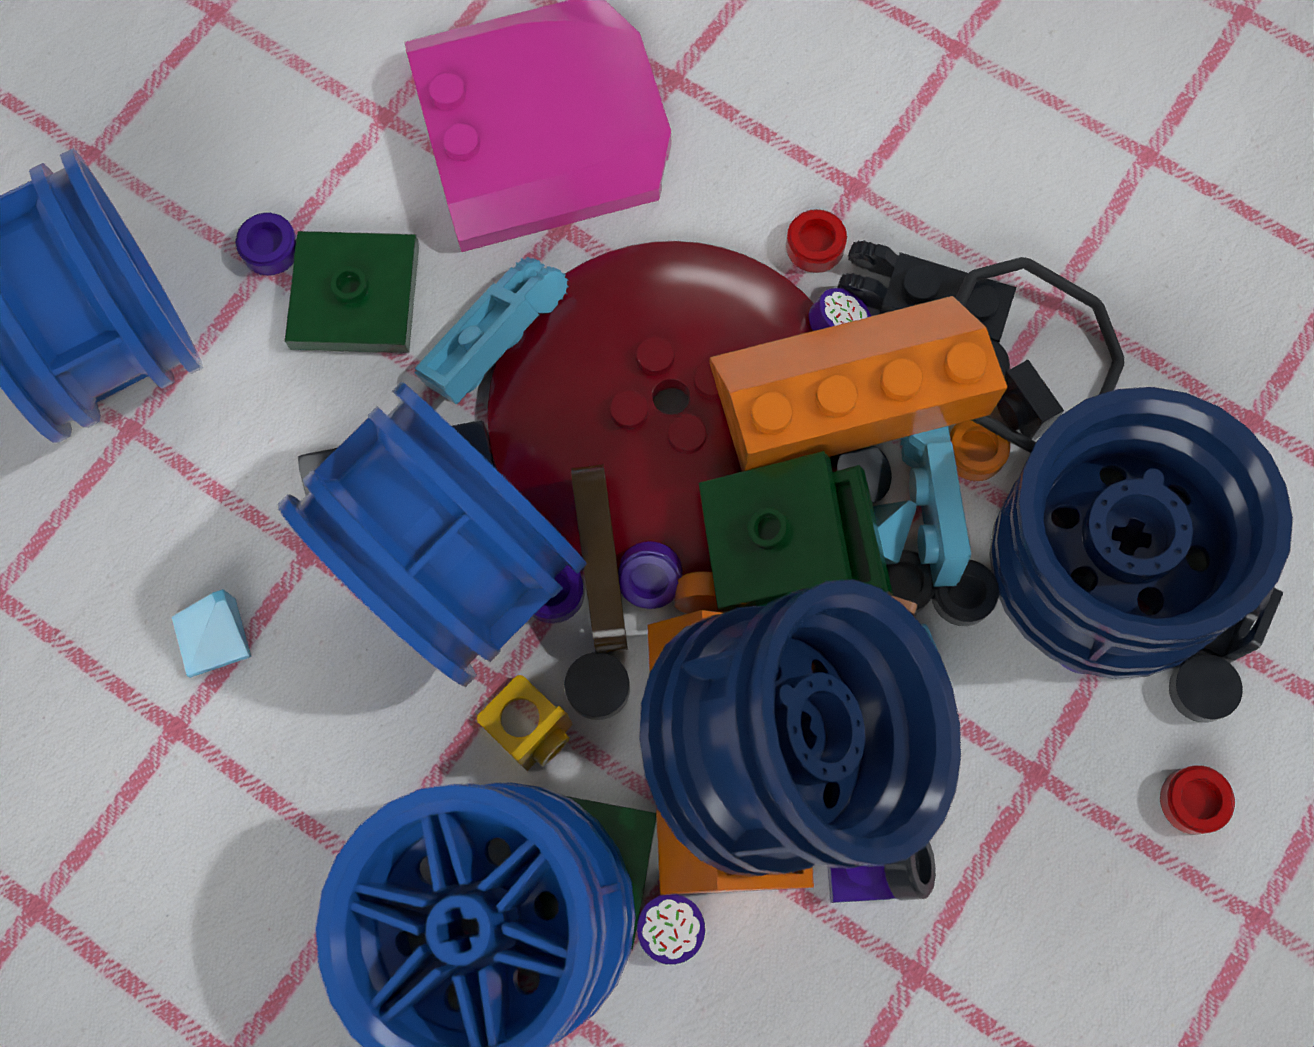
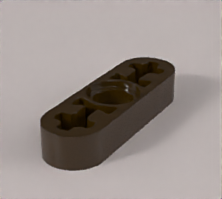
M604 464L571 468L582 558L587 563L584 567L595 653L628 650Z

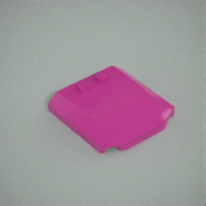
M566 0L404 42L461 252L660 200L666 160L669 158L672 143L671 128L640 33L606 0Z

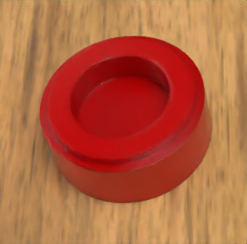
M819 209L805 211L795 217L788 228L786 239L787 255L795 266L806 272L821 273L834 268L844 255L847 243L846 228L842 221L831 212Z
M1195 765L1177 770L1165 780L1160 792V804L1166 819L1176 829L1187 834L1200 835L1218 831L1230 821L1235 809V797L1231 785L1221 773L1207 766Z

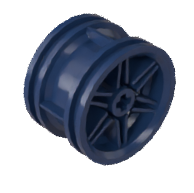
M1157 387L1116 389L1085 399L1066 411L1037 440L1019 478L1013 484L994 522L989 552L991 571L998 582L999 599L1005 613L1023 637L1050 659L1080 673L1110 679L1147 677L1177 667L1261 604L1278 583L1289 556L1293 515L1287 485L1271 453L1246 425L1224 409L1186 392ZM1104 469H1113L1120 472L1124 480L1108 486L1102 482L1099 473ZM1169 488H1172L1174 491L1180 494L1187 501L1188 505L1186 506L1178 497V495L1171 491ZM1054 512L1069 529L1057 527L1052 521V513ZM1115 539H1121L1128 544L1125 552L1132 553L1131 556L1119 550L1121 542L1115 541ZM1203 552L1207 560L1206 569L1204 571L1192 569L1186 561V555ZM1090 571L1095 576V580L1092 582L1091 591L1086 592L1072 578L1086 576ZM1137 597L1156 614L1147 615L1143 613L1138 606Z
M827 581L808 589L793 591L769 602L766 606L736 608L723 614L706 617L684 627L664 646L649 673L641 702L639 741L645 777L657 809L675 837L699 860L725 873L753 877L767 874H787L808 869L814 865L847 869L859 866H881L906 860L925 847L944 823L956 793L961 763L960 720L954 690L941 655L924 627L902 603L880 588L859 581Z

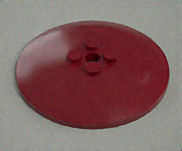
M660 241L630 245L594 257L566 272L565 278L568 279L567 285L569 287L566 288L567 294H564L563 300L560 299L558 301V305L551 313H538L539 315L524 330L519 342L507 349L496 361L488 398V433L491 452L497 471L566 539L581 557L582 552L571 468L604 464L617 568L619 569L624 553L632 546L642 542H658L668 546L677 554L682 564V576L694 572H712L699 483L739 473L742 470L710 366V357L812 332L813 329L809 322V310L814 303L790 280L766 264L723 247L685 241ZM664 389H679L687 395L689 404L680 413L665 414L659 411L653 403L656 395Z

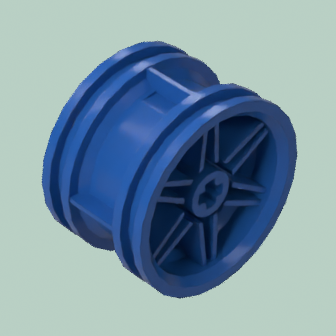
M74 148L60 154L64 166L63 169L53 173L49 167L41 163L29 170L31 181L0 195V387L26 420L52 443H60L71 437L72 427L70 422L72 421L86 428L100 422L101 414L97 402L148 376L158 387L164 389L175 383L172 369L183 365L189 373L193 374L203 368L202 361L186 328L149 262L108 195Z
M401 382L392 391L401 403L388 415L378 406L375 407L367 415L368 418L317 469L312 470L303 479L304 485L310 493L302 501L287 494L278 503V509L287 523L313 553L378 618L439 671L456 683L467 687L477 676L470 663L478 655L491 662L511 637L551 597L554 598L563 589L554 579L560 571L568 565L578 574L587 563L566 539L467 440L416 392Z
M508 782L485 785L473 783L452 784L418 789L388 802L357 827L336 855L322 888L315 929L318 967L330 1004L350 1036L362 1047H549L572 1033L595 1015L617 987L632 948L636 918L632 882L618 847L601 823L574 800L545 787ZM494 838L503 839L511 849V856L501 865L495 864L488 854V846ZM427 856L432 883L425 880L420 871L421 862ZM544 891L553 893L559 903L558 914L552 920L544 918L543 905L539 897ZM462 918H477L480 934L469 933L465 935L462 929ZM408 932L415 935L424 933L426 944L419 946L412 953L408 941ZM520 967L539 972V985L533 993L524 992L519 987L517 973ZM453 983L461 1010H455L448 1002L449 989Z

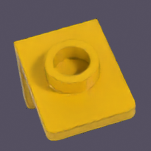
M517 675L477 715V722L527 772L536 762L542 767L545 766L565 747L570 740V737L565 732L573 725L568 714L560 706L556 708L523 675ZM516 700H527L533 703L539 712L537 727L532 733L524 737H514L508 734L502 726L501 718L504 709L508 704Z

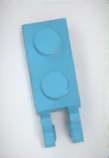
M521 258L520 262H516L514 268L511 267L496 284L493 283L414 368L416 370L414 373L427 387L457 405L467 393L478 387L484 374L504 352L519 342L524 330L539 315L538 313H551L558 305V301L560 299L563 300L564 294H567L566 288L569 287L567 285L568 279L565 278L566 274L555 267L547 266V268H544L545 265L534 258Z
M946 426L903 437L900 446H902V461L911 467L909 472L910 500L917 504L916 506H921L924 525H920L918 528V554L922 564H930L933 587L956 586L971 557L954 450L950 441L949 429Z

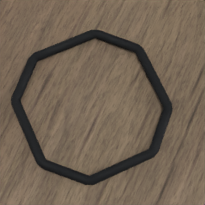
M1019 257L974 269L965 276L956 295V299L964 307L977 281L1025 269L1091 307L1112 358L1111 366L1099 395L1115 389L1124 367V354L1105 305L1098 297L1026 257ZM989 415L972 420L1029 453L1032 452L1036 444L1032 439Z

